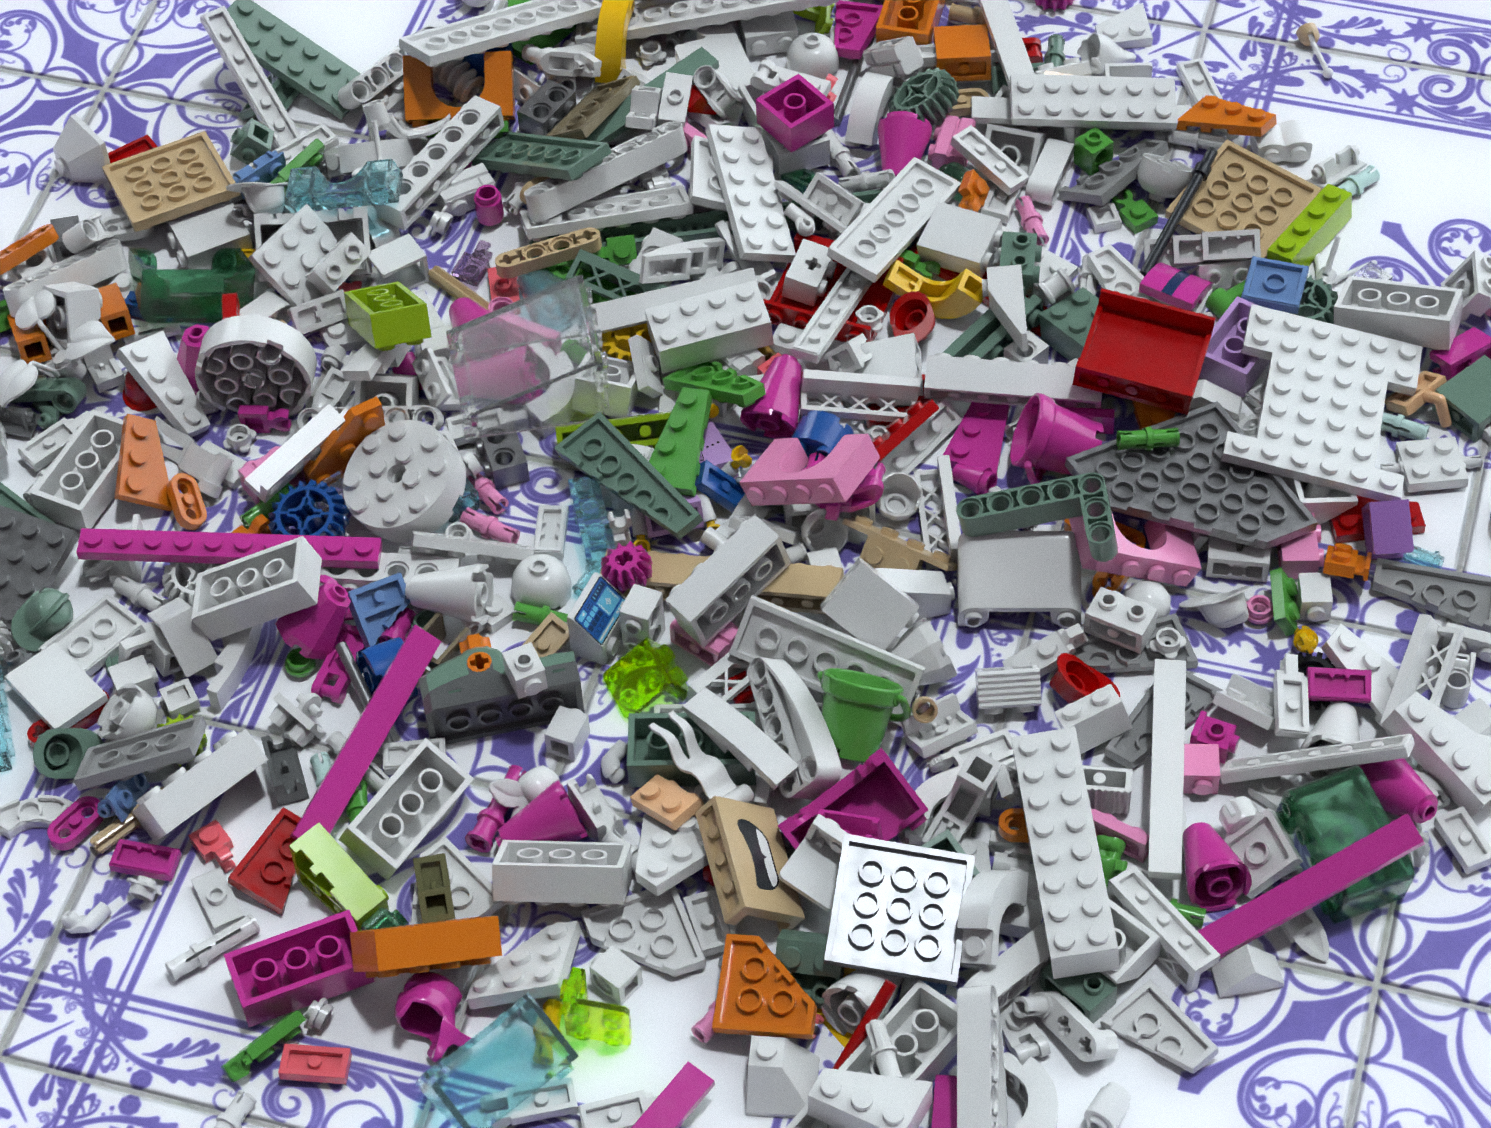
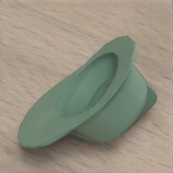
M44 588L41 593H39V590L33 593L12 618L11 632L16 643L27 651L38 652V648L71 623L74 611L69 600L70 595L53 588Z
M55 728L47 730L38 737L34 744L33 761L38 771L46 777L74 779L87 749L104 742L92 730L82 728Z

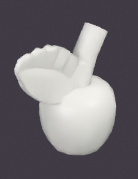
M542 765L527 771L518 781L506 778L493 781L489 784L488 789L497 803L504 807L514 808L511 815L512 818L549 785L560 779L552 769Z

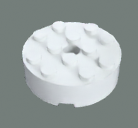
M256 313L222 319L205 333L196 363L195 380L204 397L222 411H225L227 408L238 412L239 405L268 406L269 411H275L280 408L288 409L290 411L289 416L303 408L304 403L311 395L317 359L310 342L299 330L294 329L288 324Z
M417 420L396 421L382 426L367 435L352 454L343 478L344 500L353 516L377 537L391 540L394 543L411 542L412 530L434 533L454 514L452 509L459 496L463 497L466 485V469L457 449L433 426Z

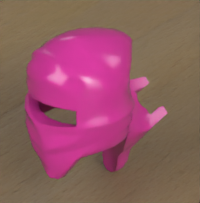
M430 971L415 973L408 978L403 991L397 996L394 1016L404 1030L425 1037L432 1042L427 1051L431 1061L438 1062L452 1044L467 1050L472 1038L463 1034L455 1027L454 1012L461 1002L462 995L458 987L451 980L441 974Z

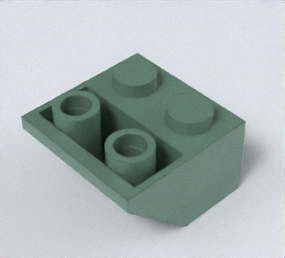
M782 929L777 937L775 956L815 1002L817 1008L822 1009L821 1006L825 1003L822 994L829 986L843 978L845 967L823 964L828 934Z

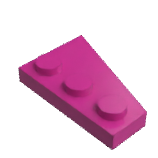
M842 0L836 3L834 44L838 57L861 59L863 51L867 49L876 33V25L883 5Z

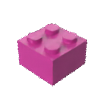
M797 74L756 98L757 123L792 153L834 127V103L800 74Z

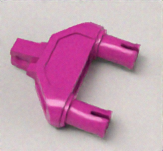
M812 453L808 458L806 468L801 471L818 464L826 457L819 453L818 460L815 461L817 453ZM878 461L876 469L873 466L846 502L814 503L819 508H824L827 511L825 519L837 521L841 511L850 513L875 504L882 497L884 491V484L882 482L886 472L884 464Z

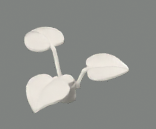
M383 99L364 104L362 107L368 123L369 142L375 139L378 160L376 163L355 169L351 173L352 177L363 178L382 174L397 166L395 159L383 162L379 131L389 128L388 122L391 121L402 137L407 136L409 139H414L439 132L450 121V113L444 119L435 123L404 130L394 118L393 112L387 113ZM340 142V145H339V146L349 145V144H348V143Z
M48 290L38 291L35 296L27 299L18 309L15 315V323L22 330L31 329L38 324L59 351L53 358L55 368L36 361H31L27 364L23 359L9 365L0 375V406L5 408L9 402L24 394L35 384L38 377L37 368L53 373L56 377H60L62 374L65 378L74 377L81 380L87 371V367L81 362V359L115 342V338L101 322L91 320L79 326L72 333L71 343H68L66 345L67 349L64 350L42 321L54 313L56 298Z

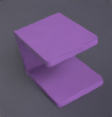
M1409 499L1369 502L1361 508L1366 556L1368 552H1371V560H1377V558H1404L1407 553L1414 551Z

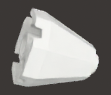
M925 617L915 622L900 637L898 643L890 651L892 654L926 667L918 686L944 682L957 676L949 655H946L943 649L944 645Z

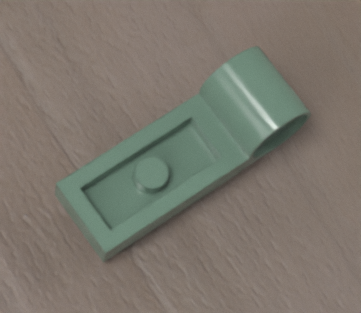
M40 375L28 391L9 403L51 400L55 409L61 413L69 414L85 398L87 388L81 380L74 377L46 378V376Z

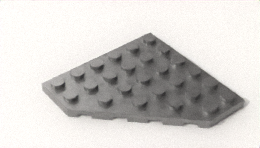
M1218 401L1192 410L1188 415L1182 414L1150 426L1152 429L1178 428L1180 434L1179 447L1153 448L1152 451H1145L1144 449L1118 450L1115 439L1066 458L1065 467L1072 476L1092 472L1103 476L1111 511L1263 550L1316 530L1318 521L1279 475L1221 461L1227 432L1230 431L1245 435V433Z

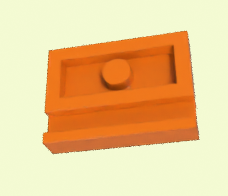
M1336 543L1334 546L1328 545L1323 573L1352 579L1354 574L1363 576V581H1367L1372 553L1368 552L1367 556L1358 555L1359 550H1354L1348 544Z

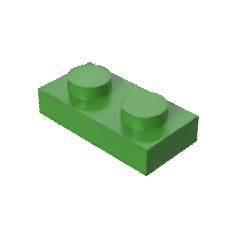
M1282 568L1270 571L1274 621L1286 636H1290L1298 628L1297 620L1300 619V612L1295 603V595L1298 594L1295 580L1292 577L1289 578Z

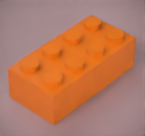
M885 0L876 25V43L910 36L914 38L916 45L933 44V27L939 25L946 0Z
M498 916L470 917L350 932L354 972H365L366 978L392 977L404 973L429 972L434 969H453L465 965H484L491 963V957L502 956Z

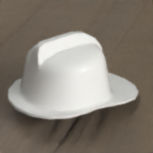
M242 182L226 186V190L242 192L249 208L254 213L275 215L276 213L283 212L285 201L284 186L290 183Z
M1244 586L1229 592L1191 598L1179 603V607H1198L1208 623L1219 628H1229L1245 622L1249 618L1244 592L1250 589V586Z

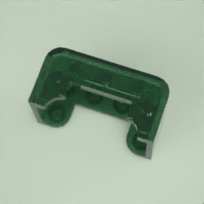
M1358 765L1286 790L1276 811L1286 832L1290 835L1296 833L1300 844L1306 845L1311 855L1310 862L1312 866L1390 823L1365 773ZM1408 854L1319 903L1323 913L1329 915L1333 924L1403 899L1415 876Z

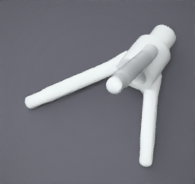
M1336 236L1326 265L1322 267L1319 253L1314 258L1315 280L1322 278L1324 285L1331 284V286H1334L1348 276H1353L1377 265V261L1372 260L1337 275V272L1332 269V265L1341 237Z

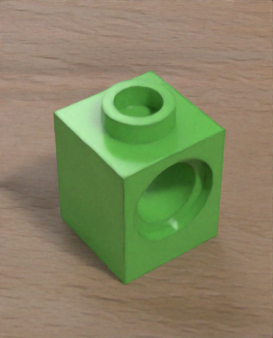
M1097 127L1092 128L1075 138L1073 163L1089 176L1099 172L1098 166L1105 162L1113 161L1114 141Z

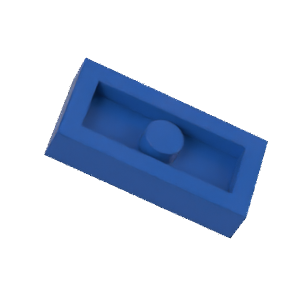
M708 460L700 463L699 476H696L695 486L697 490L733 513L745 495L740 483L736 482L733 477Z

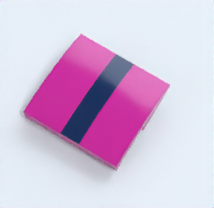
M1160 262L1140 282L1138 292L1175 307L1192 311L1197 303L1201 304L1212 288L1213 283Z

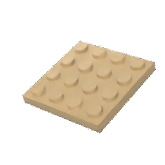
M205 131L102 166L104 175L135 232L150 229L157 224L176 220L180 216L194 211H201L206 207L220 202H227L234 197L240 196V192L226 190V186L236 182Z
M1226 140L1217 150L1218 154L1211 165L1212 171L1206 181H1202L1179 225L1195 234L1212 231L1260 229L1261 258L1267 259V249L1318 195L1322 188ZM1186 187L1166 209L1165 218H1170Z

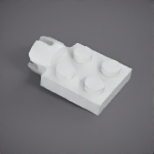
M1240 796L1229 800L1236 813L1231 814L1224 804L1219 811V820L1226 831L1224 841L1250 871L1252 885L1246 896L1253 899L1300 865L1303 860L1276 812L1271 808L1259 812L1254 801L1246 796Z

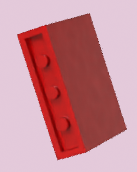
M797 232L794 237V249L797 253L803 239L826 247H830L835 240L815 235L805 237ZM898 257L896 259L904 264V258ZM788 262L770 300L763 299L771 324L779 325L782 323L804 330L847 268L846 266L837 262L833 277H827L826 279L828 286L823 298L818 296L813 307L782 296L785 276L791 266V262ZM890 267L875 283L871 284L834 340L847 342L862 333L867 339L866 342L875 340L878 332L871 331L870 326L856 323L858 318L855 316V313L863 306H875L884 313V317L881 319V323H883L896 293L883 285Z
M1101 288L1094 318L1081 357L1078 358L1072 385L1188 415L1216 318Z

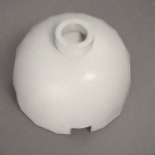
M806 33L798 36L787 50V69L826 79L829 73L832 75L835 72L838 73L839 57L834 42L826 35L820 33Z
M1143 153L1137 170L1138 182L1144 190L1149 192L1148 197L1150 199L1164 202L1165 198H1177L1192 178L1193 168L1175 160L1173 162L1164 160V157L1160 155Z
M548 554L528 556L518 564L513 572L512 596L516 602L519 601L542 608L546 605L550 606L551 609H555L560 606V609L563 608L572 594V581L567 567L559 559Z
M133 683L122 686L121 688L125 692L120 696L113 694L99 716L97 724L102 727V730L97 731V734L109 742L157 728L155 723L157 708L153 698Z

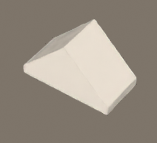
M1245 944L1211 967L1219 998L1284 987V980L1276 956L1248 944Z

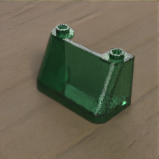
M129 248L128 264L138 310L143 319L149 323H217L223 319L222 294L237 292L240 309L254 299L255 268L241 248H223L218 250L212 258L211 269H157V258L152 251L146 248Z

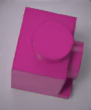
M1200 711L1191 733L1190 744H1218L1219 763L1225 764L1229 753L1235 754L1240 736L1236 735V725L1208 717L1207 712Z

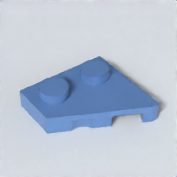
M401 572L348 591V597L351 600L349 609L365 648L375 645L380 635L392 625L397 615L410 603V599L406 598V584Z

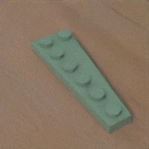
M600 411L554 447L557 454L678 539L684 537L703 521L701 515Z

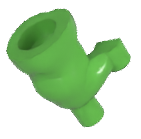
M1097 835L1107 888L1110 879L1127 869L1128 862L1121 860L1126 843L1116 837Z

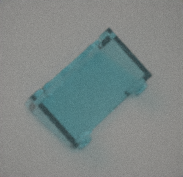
M529 992L455 1052L441 1060L438 1066L434 1065L416 1081L415 1084L455 1128H493L494 1124L552 1078L556 1077L560 1081L575 1069L571 1063L579 1057Z

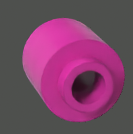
M493 185L479 187L474 195L478 222L486 226L500 223L504 218L500 191Z

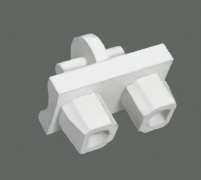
M280 692L274 696L273 699L278 705L268 718L283 731L294 719H297L299 722L288 735L302 748L314 736L322 740L327 735L324 730L309 718L313 715L319 718L323 714V711L320 709L322 699L316 693H310L306 696L303 693L298 694L296 697V701L299 702L298 707Z

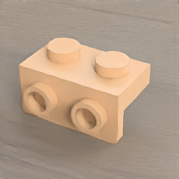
M658 774L630 796L634 807L674 831L692 816L696 817L695 812L704 805L702 799L696 793H689L682 789L674 780H667Z

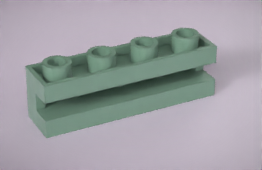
M1023 287L1027 331H1030L1033 327H1037L1040 324L1039 313L1044 311L1043 299L1035 294L1027 298L1025 287ZM989 308L942 353L950 354L952 357L963 358L966 355H975L981 359L993 360L997 357L1004 358V348L1014 340Z

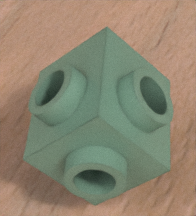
M251 118L241 129L237 128L232 134L230 142L233 144L230 155L247 165L252 163L267 151H271L274 131Z

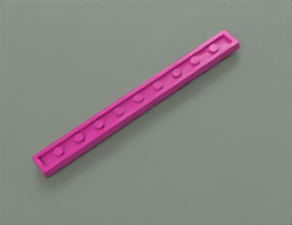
M81 528L76 553L80 560L226 564L303 536L322 558L321 567L379 569L382 539L375 537Z

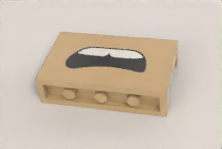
M713 796L695 814L724 922L736 925L749 915L776 921L779 932L782 929L792 930L805 919L798 892L779 879V873L787 863L788 857L774 809Z

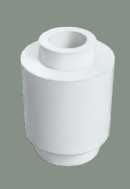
M1109 1082L1106 1086L1101 1087L1084 1113L1087 1126L1089 1128H1116L1130 1107L1131 1094L1129 1091L1115 1082Z

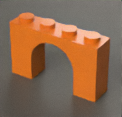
M511 51L485 52V83L479 97L501 106L504 121L515 120L513 55ZM410 55L403 56L405 121L416 128L440 121L449 113L452 119L460 111L461 107L448 106L436 97L433 86V67L427 66L424 62Z
M117 282L100 287L99 292L103 299V306L100 309L101 317L98 321L105 326L115 340L134 335L135 330L129 310ZM10 314L7 315L21 359L27 364L31 361L42 363L52 360L48 347V337L38 324L31 329L22 330L16 325L15 317H11ZM43 319L42 321L47 327L46 319Z

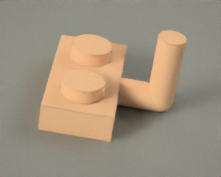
M1424 370L1419 374L1414 396L1395 392L1385 399L1387 410L1406 416L1415 413L1426 402L1435 404L1441 427L1446 428L1452 425L1445 396L1435 392L1437 388L1447 382L1446 376Z

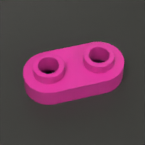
M93 796L81 797L49 825L47 830L51 845L57 850H70L99 826L104 819L97 812V805L100 800Z

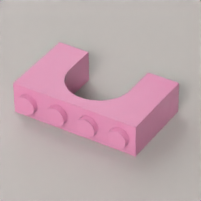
M868 433L844 435L826 458L818 464L801 471L806 467L808 457L799 439H774L739 483L751 506L846 502L880 459V456Z
M1083 516L1069 518L1072 532L1075 534L1081 565L1084 569L1184 587L1202 569L1189 530L1148 520L1144 528L1151 549L1149 550L1141 548L1126 539L1117 528L1113 518L1118 553L1112 560L1100 562L1095 560L1090 553Z

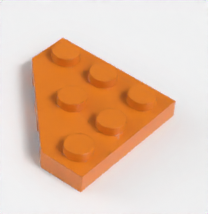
M377 396L351 407L343 416L345 422L338 431L333 430L320 446L322 452L315 461L309 460L303 468L306 486L311 479L316 481L317 484L323 481L329 487L343 481L347 464L356 448L367 435L385 426L382 404Z
M727 934L712 1023L714 1033L813 1040L817 1014L815 1002L801 988L760 936Z

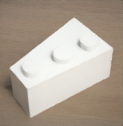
M823 1068L808 1094V1114L835 1128H918L932 1104L933 1082Z

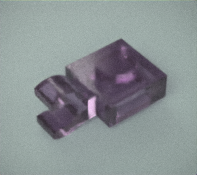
M480 240L472 254L464 252L452 269V276L461 282L478 287L488 272L487 268H490L489 261L493 253L488 250L491 247V243Z

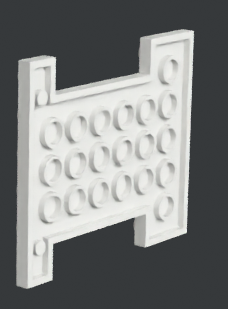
M1251 304L1241 353L1270 360L1256 438L1228 431L1224 441L1221 461L1379 501L1401 500L1404 475L1377 469L1375 464L1386 391L1390 390L1414 396L1418 384L1423 347Z

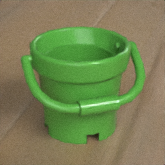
M828 668L817 674L821 688L824 691L821 713L840 758L865 762L869 759V756L881 748L889 721L904 722L911 717V709L907 698L902 696L904 689L901 685L891 680L864 672L839 668ZM900 704L903 713L893 714L894 707Z

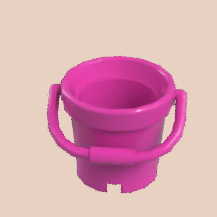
M1035 393L1023 408L1017 422L1010 449L1011 463L1015 467L1025 469L1030 484L1040 483L1046 470L1072 476L1065 467L1066 458L1102 445V440L1095 437L1096 431L1103 433V425L1055 404L1051 397L1042 393Z

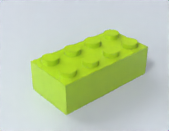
M399 281L344 292L349 326L375 349L388 351L395 349L397 344L418 345L424 342L423 339L432 338L427 303Z

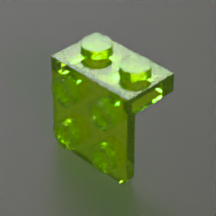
M646 637L604 672L603 679L625 718L628 719L629 713H641L665 692L682 701L686 699L688 692L686 682L688 678L683 670L676 666L674 662L675 654L666 644L660 645Z
M572 967L569 979H563L560 990V998L563 999L562 1015L565 1020L566 1035L582 1041L589 1039L604 1041L610 1046L631 1045L630 1009L625 1006L588 1000L585 969Z

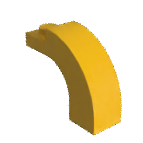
M603 0L595 44V57L602 61V66L600 68V77H595V82L607 83L615 81L622 69H626L627 31L635 8V0Z
M896 260L891 265L883 283L885 287L899 296L911 291H919L925 294L930 300L936 319H954L965 316L975 310L984 298L982 278L967 268L952 280L934 281L920 275L899 260Z

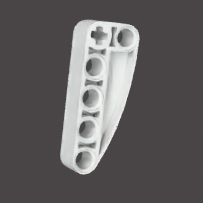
M755 657L749 664L748 678L763 731L799 765L797 770L779 785L780 791L786 798L814 800L840 780L842 773L841 763L830 731L809 689L785 660Z
M994 985L961 987L957 992V1128H1008L1004 1046L998 996Z

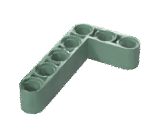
M1095 472L971 496L962 499L956 506V513L962 532L969 537H979L1083 516L1086 537L1092 557L1097 561L1107 562L1112 560L1118 553V544L1106 483L1103 476Z

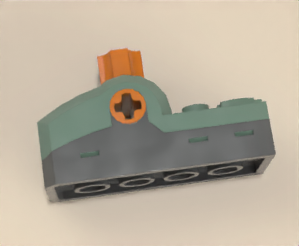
M479 633L468 635L463 642L459 643L461 655L438 665L418 679L430 739L445 737L446 745L550 724L559 706L570 709L576 708L585 713L581 681L574 651L554 653L540 657L546 671L548 688L536 695L526 696L518 699L504 671L502 652L491 648L489 637H482Z

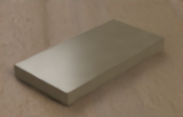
M633 75L596 85L546 136L578 140L587 138L631 94L632 89L636 85L639 86L641 84L637 76Z

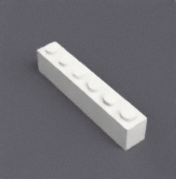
M947 353L927 355L924 383L925 398L941 399L946 397L948 400L1025 406L1035 393H1042L1053 398L1055 404L1061 407L1101 408L1102 392L1072 385L1075 367L1063 362H1054L1049 365L1039 364L1035 360L1012 362L1003 357L987 360L975 355H966L963 358L952 357Z

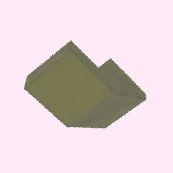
M445 853L413 858L422 923L455 919Z

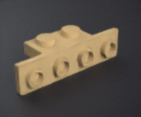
M856 515V518H844L842 524L868 535L860 558L874 569L920 570L924 561L945 571H956L958 568V564L950 561L952 558L950 555L935 550L934 553L925 550V544L915 539L908 538V541L898 537L899 532L884 526L882 529L873 526V520L867 517Z

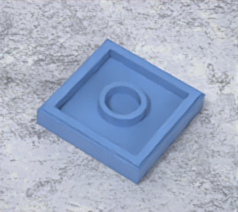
M1252 256L1241 298L1258 306L1298 314L1309 273V266Z

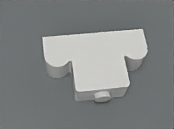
M731 21L724 25L702 26L696 29L697 40L675 46L676 64L700 47H703L719 61V68L716 70L722 73L737 91L738 84L750 81L754 74ZM713 76L709 78L708 82L711 83Z

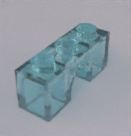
M589 476L569 479L570 503L576 525L578 524L586 568L587 570L601 568V558L605 557L607 548L615 549V544L600 485Z

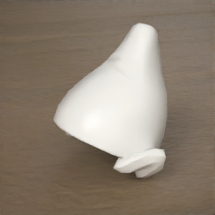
M1093 32L1087 39H1083L1081 47L1078 48L1076 53L1081 56V61H1089L1091 76H1104L1105 63H1133L1136 60V55L1133 52L1122 49L1112 39L1097 32Z

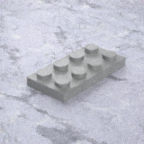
M200 715L87 749L73 781L78 791L87 788L98 789L106 783L118 779L126 781L139 773L146 771L149 773L157 772L164 766L174 763L185 764L195 758L207 724L203 716Z

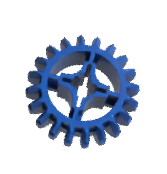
M311 479L306 486L304 482L299 480L298 488L294 489L288 485L289 493L286 495L279 493L281 501L272 502V508L275 511L268 513L271 523L268 525L269 530L273 534L292 535L289 533V526H294L295 529L300 531V535L346 536V531L343 527L349 525V520L346 517L349 514V510L345 505V500L342 495L338 494L336 488L329 487L323 481L317 484L316 481ZM318 502L328 505L329 512H323L322 509H319Z

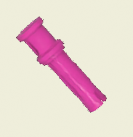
M511 765L504 779L518 781L526 771L524 770L519 775L523 768L518 765ZM492 798L488 807L478 813L474 829L465 836L466 843L478 852L488 853L493 847L492 841L498 829L505 824L504 816L509 807L502 806L497 803L496 799Z

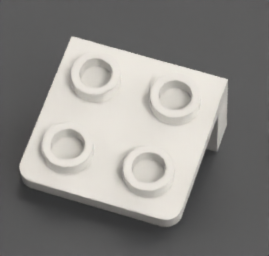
M818 814L803 841L781 869L779 879L825 911L832 912L843 836L849 833L841 829L834 820Z

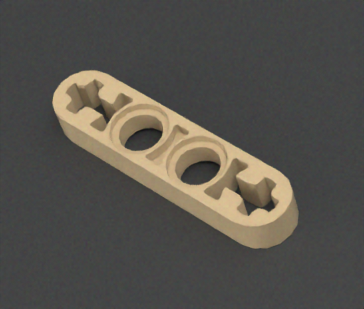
M583 228L501 253L495 258L497 275L502 278H513L573 260L580 249L589 253H595L602 247L600 231L596 228Z

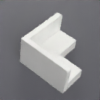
M178 597L147 615L161 629L184 675L189 677L213 664L218 656L208 637L191 619L193 608Z

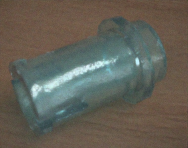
M1414 545L1413 554L1404 553L1403 561L1439 569L1442 568L1445 557L1441 556L1439 551L1433 553Z
M594 560L592 563L585 565V572L576 584L572 586V590L578 597L593 573L600 574L601 562Z

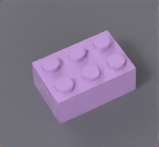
M1237 296L1213 328L1199 378L1205 379L1244 398L1245 394L1269 365L1270 360L1241 353L1251 304L1254 303Z

